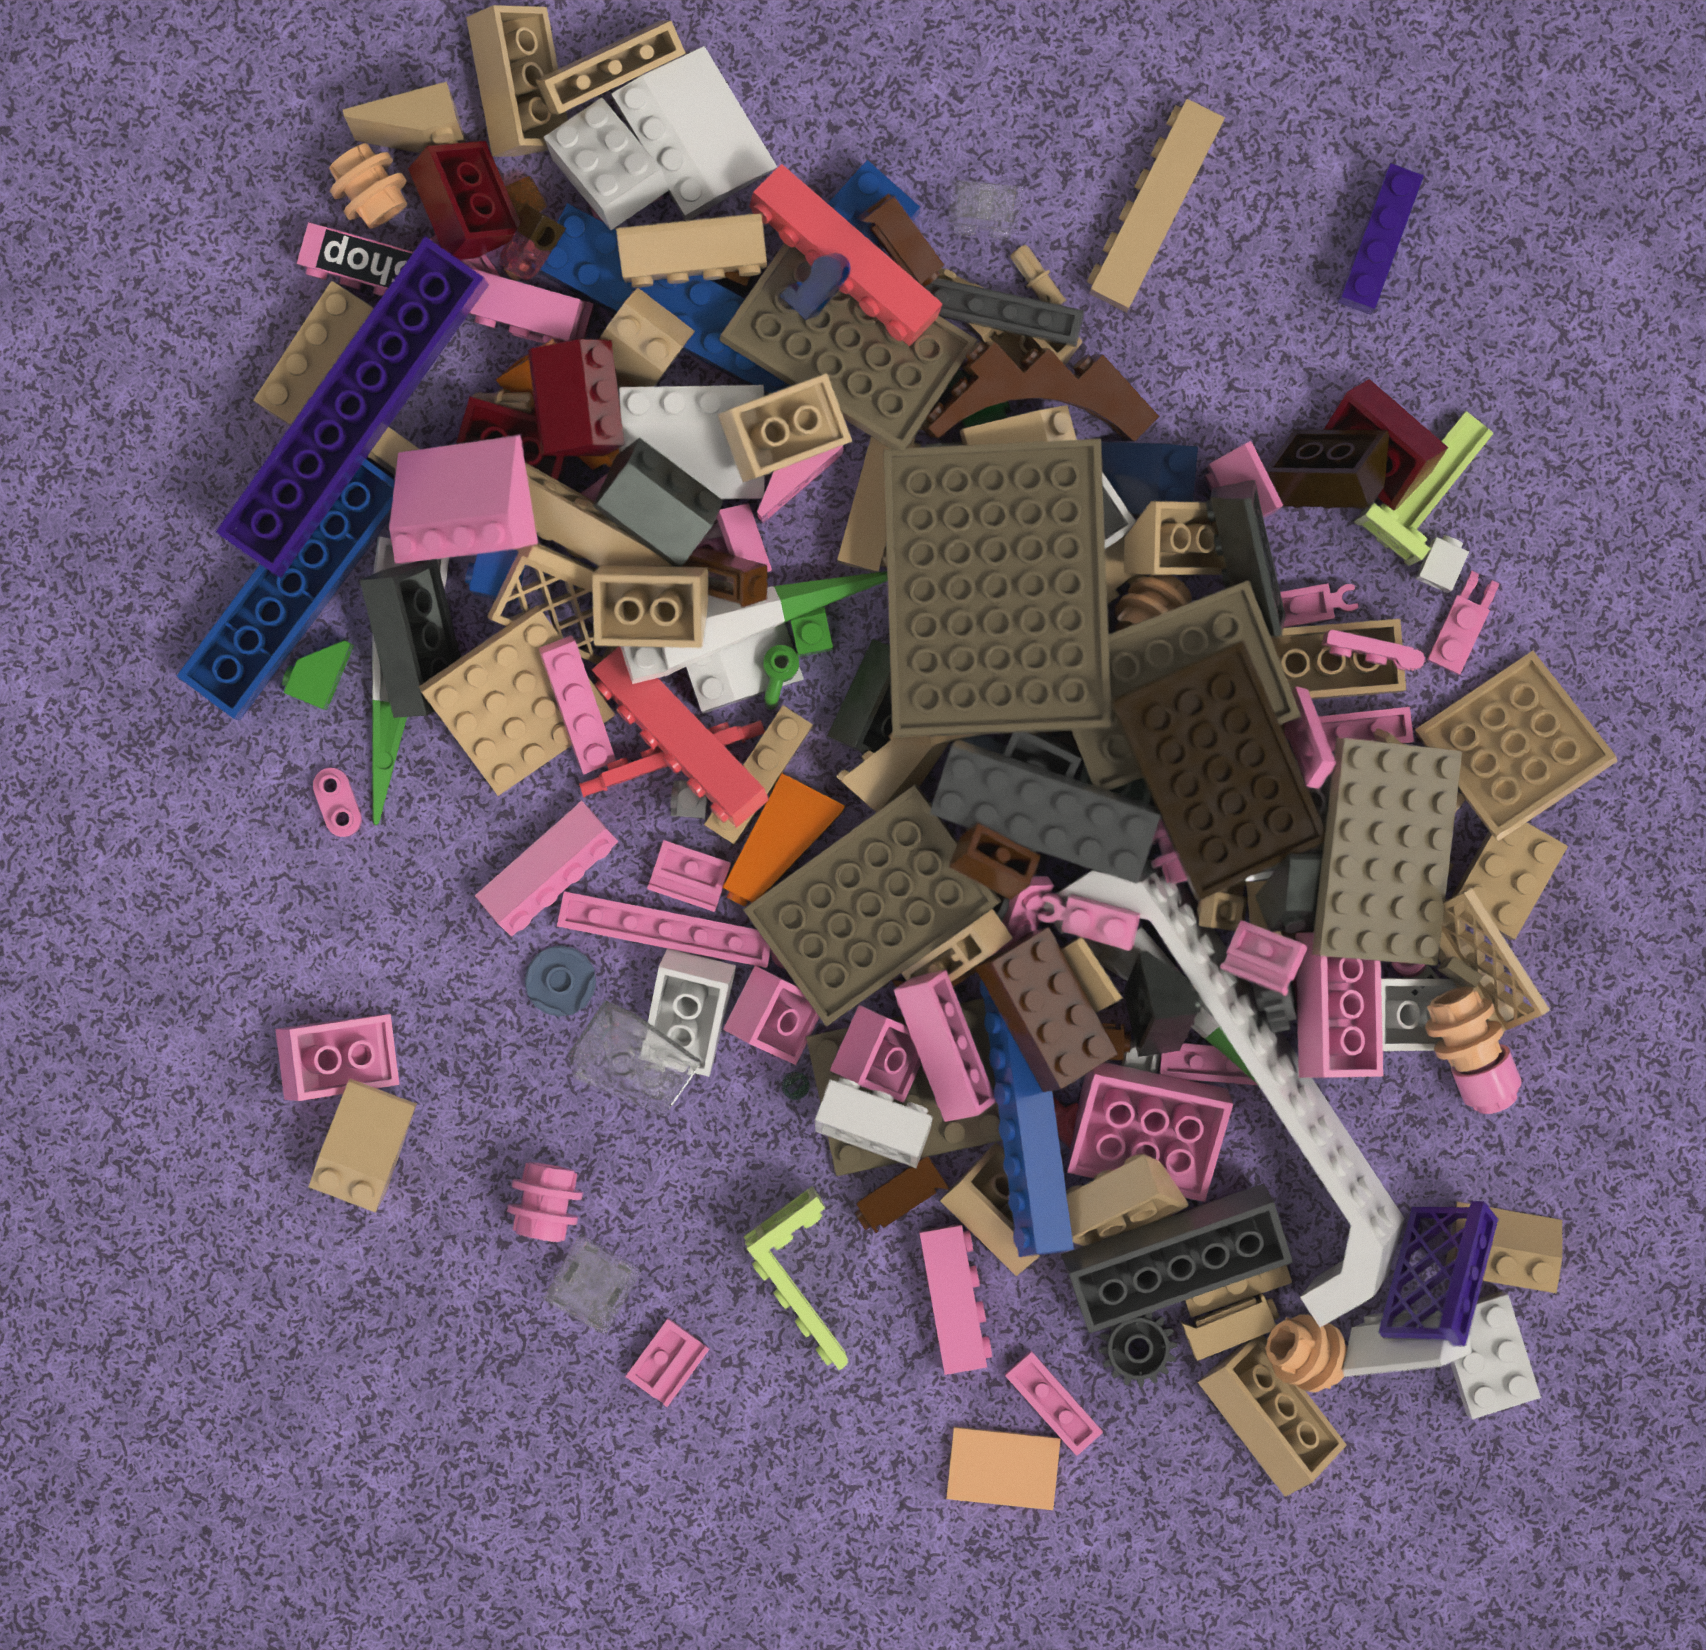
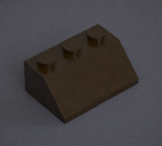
M1294 429L1265 470L1283 506L1294 508L1323 507L1326 509L1334 507L1370 508L1385 485L1389 434L1387 430Z

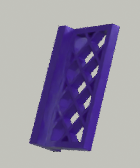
M1471 1201L1470 1207L1412 1206L1378 1331L1382 1338L1448 1340L1452 1346H1466L1498 1223V1218L1485 1201ZM1421 1218H1434L1437 1223L1420 1235L1418 1228ZM1457 1219H1466L1465 1226L1452 1236L1447 1227ZM1444 1231L1449 1239L1432 1251L1427 1242ZM1424 1246L1429 1254L1414 1266H1411L1409 1263L1411 1255ZM1456 1247L1458 1249L1456 1259L1444 1267L1439 1258ZM1435 1262L1441 1270L1424 1283L1418 1274ZM1415 1277L1421 1286L1403 1298L1401 1295L1403 1286ZM1447 1278L1450 1281L1448 1291L1436 1299L1430 1291ZM1427 1294L1432 1303L1415 1314L1410 1306ZM1404 1310H1407L1412 1316L1402 1326L1392 1327L1394 1318ZM1439 1310L1442 1315L1438 1328H1425L1422 1322Z

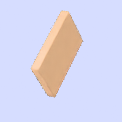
M954 1426L946 1499L1053 1510L1061 1438Z

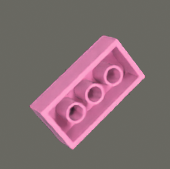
M1314 932L1296 933V941L1307 947L1296 972L1299 1078L1383 1076L1381 961L1312 955Z

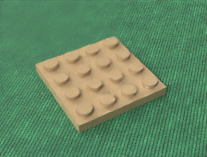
M538 605L419 686L425 698L498 796L572 746L538 649L562 638ZM588 677L603 723L614 717L615 714Z
M1531 651L1415 729L1416 735L1425 747L1462 751L1458 790L1497 841H1500L1617 762L1616 755L1534 651Z

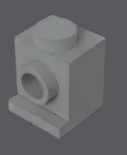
M686 780L674 781L670 804L671 816L706 819L708 798L705 795L699 798L689 788Z

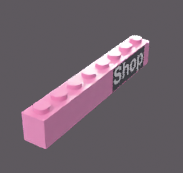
M308 222L297 264L307 268L306 275L326 280L327 275L330 274L340 277L339 284L360 290L361 284L374 287L373 294L383 296L414 252ZM473 269L483 276L489 284L469 313L476 316L474 323L495 328L496 322L509 325L508 332L526 338H529L530 332L544 335L542 340L544 343L551 339L555 343L576 339L586 304L584 301Z

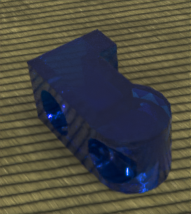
M831 253L818 257L811 266V274L803 283L796 282L788 285L780 296L805 320L817 317L848 279L851 270L850 263L840 253Z

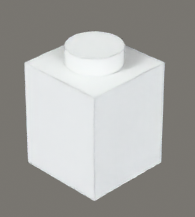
M1443 535L1442 539L1436 537L1432 540L1429 546L1431 549L1426 554L1415 579L1443 592H1451L1469 551L1462 549L1463 543L1447 535Z

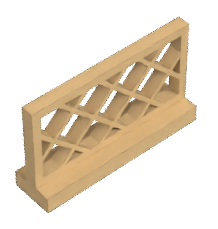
M539 543L515 549L518 551V554L487 617L492 621L508 626L531 610L528 609L524 595L541 588L545 603L538 606L543 612L548 610L552 626L563 639L561 629L577 623L582 637L575 641L581 658L599 664L618 646H608L603 657L593 653L590 642L594 641V632L587 634L583 621L593 616V607L581 612L577 597L588 592L593 593L592 574L597 569ZM525 564L535 568L538 580L521 587L519 576ZM543 572H545V573H547V574H550V575L547 576V577H544ZM560 579L564 580L568 593L551 600L547 585ZM573 585L578 586L580 588L574 590ZM516 598L519 599L522 613L510 618L501 615L507 602ZM571 601L575 615L558 622L554 607ZM584 645L586 650L581 649L579 647Z
M1470 888L1447 900L1445 899L1443 903L1444 914L1438 959L1442 963L1443 959L1457 957L1482 974L1481 981L1473 989L1478 991L1481 999L1492 1000L1495 1011L1486 1021L1500 1022L1505 1032L1547 1013L1550 1010L1473 889ZM1465 903L1473 915L1465 911ZM1466 924L1473 928L1474 935L1466 930ZM1484 935L1488 937L1492 945L1484 941ZM1485 954L1493 959V965L1485 960ZM1504 966L1508 968L1512 976L1504 972ZM1505 985L1513 989V995L1505 991ZM1523 996L1528 999L1532 1007L1524 1002Z

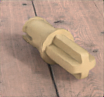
M1027 245L1019 247L1010 255L1012 261L1028 282L1026 287L1028 289L1031 287L1040 301L1062 305L1067 301L1050 278V270L1045 271Z
M500 389L496 393L477 392L473 395L474 398L521 412L533 413L535 411L534 396L530 392H510L507 389Z

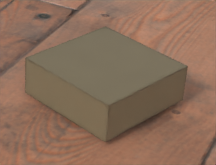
M1457 957L1443 959L1437 969L1461 987L1470 986L1476 988L1482 979V974Z

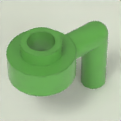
M776 645L770 648L764 657V671L770 678L764 697V705L770 710L778 706L783 682L791 680L799 669V657L795 650L787 645ZM783 656L787 658L788 665L785 668H778L774 663L777 657Z

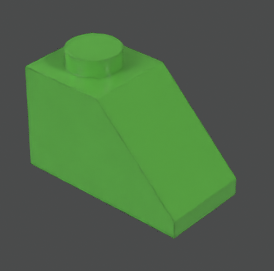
M824 606L791 620L798 657L833 651Z
M341 641L298 659L295 666L289 665L282 680V685L286 686L283 693L327 711L354 645L347 641Z

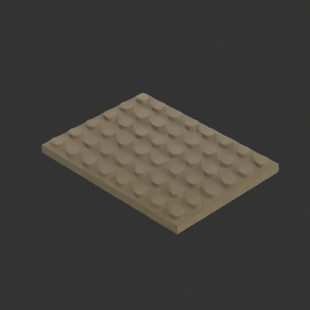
M1101 439L906 448L903 453L896 449H884L893 737L1112 729Z

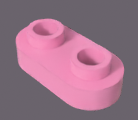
M336 768L321 770L314 778L313 790L326 826L336 836L349 837L359 830L362 823V815L349 779L344 772ZM328 779H334L337 783V788L333 792L325 790L324 785ZM341 812H345L349 816V822L345 826L337 823V816Z

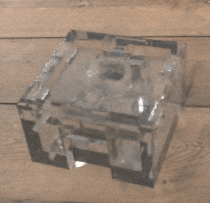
M580 1234L543 1300L606 1335L643 1269L587 1236Z

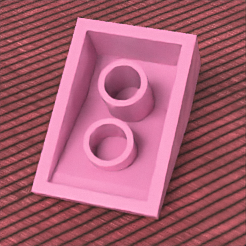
M843 445L774 471L758 508V519L764 523L843 455Z
M391 1014L275 1029L284 1100L302 1101L343 1094L349 1079L374 1088L399 1085Z

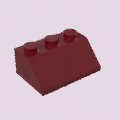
M486 141L427 146L408 168L441 248L458 260L478 258L523 236V234L516 231L521 223Z
M578 339L528 350L541 455L605 456L625 445L612 340Z
M1370 379L1345 394L1323 429L1388 431L1389 443L1385 485L1377 497L1393 511L1398 509L1433 472L1449 448Z
M469 396L456 444L520 435L525 463L561 482L568 456L541 455L535 415Z

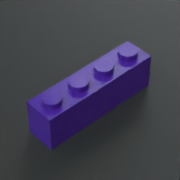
M1392 163L1389 164L1382 178L1337 303L1369 315L1376 309L1424 175Z

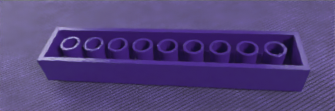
M425 236L215 532L269 571L282 578L489 286L485 278Z

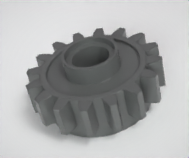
M1290 980L1287 995L1253 983L1259 1012L1266 1010L1267 1020L1272 1033L1290 1030V1021L1297 1020V1003L1293 981Z
M1152 1312L1110 1326L1111 1331L1109 1333L1100 1332V1338L1107 1341V1343L1098 1347V1351L1102 1354H1108V1357L1102 1361L1104 1367L1114 1366L1110 1374L1112 1378L1115 1379L1122 1374L1124 1376V1385L1128 1386L1131 1380L1135 1379L1138 1386L1143 1387L1144 1379L1150 1378L1155 1384L1158 1382L1156 1374L1162 1372L1167 1375L1169 1373L1165 1365L1167 1361L1175 1362L1176 1358L1170 1354V1349L1176 1348L1177 1342L1168 1340V1337L1174 1332L1172 1327L1161 1328L1165 1321L1164 1317L1159 1316L1152 1320ZM1136 1338H1142L1147 1342V1350L1141 1356H1133L1128 1351L1130 1342Z

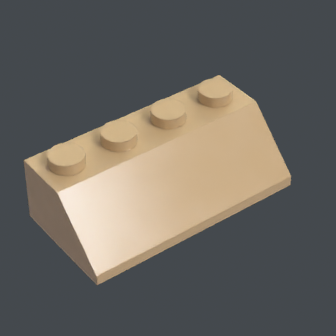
M492 5L466 17L492 157H516L548 151L544 136L568 121L566 111L560 114L549 112L535 81L558 69L547 7Z
M761 213L616 229L623 280L625 283H631L634 288L652 286L653 280L667 279L668 284L685 283L689 281V276L703 275L704 280H717L724 278V273L739 271V276H754L761 273L760 269L767 268Z
M1261 1335L1246 1341L1225 1357L1198 1384L1286 1497L1311 1484L1347 1444L1306 1391L1296 1385L1284 1383L1276 1377L1272 1363L1266 1355L1265 1347L1267 1340Z

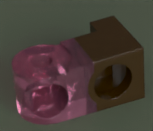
M525 204L518 215L523 220L513 235V239L502 249L500 264L520 278L528 280L539 272L566 228L528 204Z

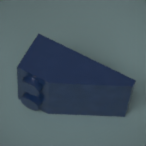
M1101 442L1102 472L1133 517H1140L1150 502H1193L1198 447L1163 443Z

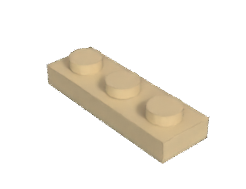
M1287 1265L1187 1299L1185 1303L1190 1317H1194L1292 1283Z

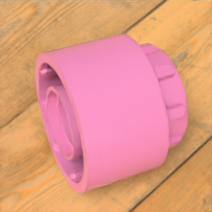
M1499 1044L1502 1052L1499 1053L1498 1057L1483 1067L1466 1072H1459L1455 1070V1067H1451V1072L1463 1102L1482 1114L1497 1113L1510 1107L1516 1101L1517 1092L1522 1083L1511 1052L1503 1044Z

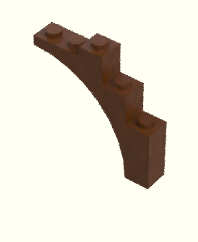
M980 341L966 353L965 356L968 360L961 366L970 378L963 377L950 389L952 396L943 405L938 402L933 407L921 428L929 437L939 438L960 420L985 407L1015 399L1042 398L1057 400L1080 408L1106 423L1125 441L1135 442L1160 416L1103 354L1085 355L1074 365L1075 373L1073 374L1050 348L1031 349L1019 361L1022 365L1019 368L996 342L986 341L983 344Z

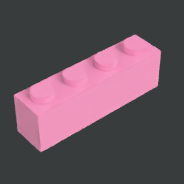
M581 801L481 889L475 897L497 924L510 936H513L516 932L526 928L531 919L542 909L553 904L558 895L569 885L579 881L585 871L595 862L606 857L612 847L619 841L590 808Z
M941 970L914 976L894 989L898 1006L903 1013L911 1040L915 1044L922 1062L923 1071L928 1078L944 1122L978 1116L996 1102L994 1093L947 971Z
M961 1223L921 1230L919 1234L944 1374L948 1375L987 1368L986 1358L992 1357L989 1336L982 1337L979 1323L986 1322L983 1301L975 1302L973 1288L980 1287L977 1267L976 1265L969 1266L967 1252L973 1251L970 1230L963 1231Z

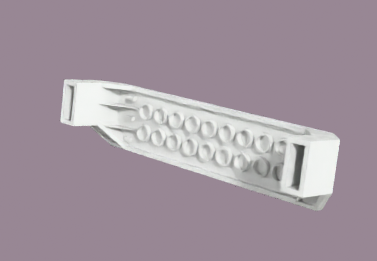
M1146 859L1138 884L1094 869L1090 870L1055 894H1058L1065 903H1067L1068 897L1074 894L1141 913L1140 918L1152 922L1351 1225L1344 1260L1315 1277L1301 1295V1300L1319 1327H1322L1374 1297L1388 1277L1405 1218L1312 1078H1299L1297 1054L1281 1031L1272 1033V1030H1270L1266 1010L1259 1012L1254 989L1249 981L1219 968L1221 963H1224L1228 955L1226 953L1227 948L1214 928L1198 926L1197 902L1183 882L1176 884L1167 883L1162 868L1153 869L1151 864L1153 860ZM1046 902L1044 906L1046 912L1054 913V906ZM1054 921L1053 923L1061 934L1064 933L1061 931L1063 921Z

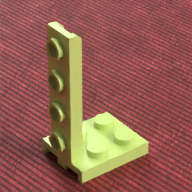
M1465 411L1441 440L1449 448L1433 472L1403 504L1393 511L1385 504H1381L1379 507L1374 503L1370 508L1364 509L1355 519L1354 523L1358 526L1362 525L1377 537L1376 540L1386 548L1389 547L1403 558L1404 563L1408 566L1421 561L1431 548L1425 544L1427 538L1417 530L1418 527L1491 438L1493 432L1469 412Z
M811 1186L743 1237L747 1250L756 1260L752 1263L755 1270L764 1281L770 1277L778 1288L773 1292L778 1301L785 1309L790 1306L799 1316L794 1320L806 1338L812 1334L820 1344L815 1349L827 1366L834 1363L840 1371L848 1363L845 1350L770 1251L773 1247L779 1250L793 1239L792 1233L802 1225L807 1229L822 1218L820 1212L825 1209L824 1204L814 1187Z

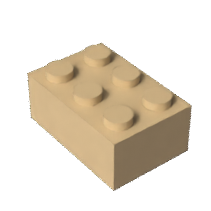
M1527 822L1500 841H1497L1491 832L1488 831L1451 897L1472 888L1502 936L1509 940H1515L1568 846ZM1465 903V911L1473 915Z

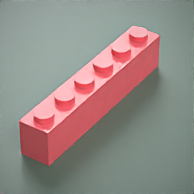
M781 164L753 192L749 205L752 213H761L763 224L768 223L778 232L779 237L786 245L796 247L804 254L807 262L812 267L815 260L823 256V258L819 259L816 270H822L827 274L840 292L850 294L857 300L861 309L868 316L876 317L880 320L893 338L898 341L903 340L910 347L938 318L943 305L942 302L784 165Z
M620 646L592 669V673L597 681L594 686L606 701L612 698L619 705L616 710L629 725L635 722L643 730L639 733L643 740L653 750L658 746L666 754L663 757L666 764L676 774L682 771L689 778L686 782L689 788L699 798L705 795L713 803L710 809L723 823L729 820L737 828L769 800L765 788L659 678L632 684Z

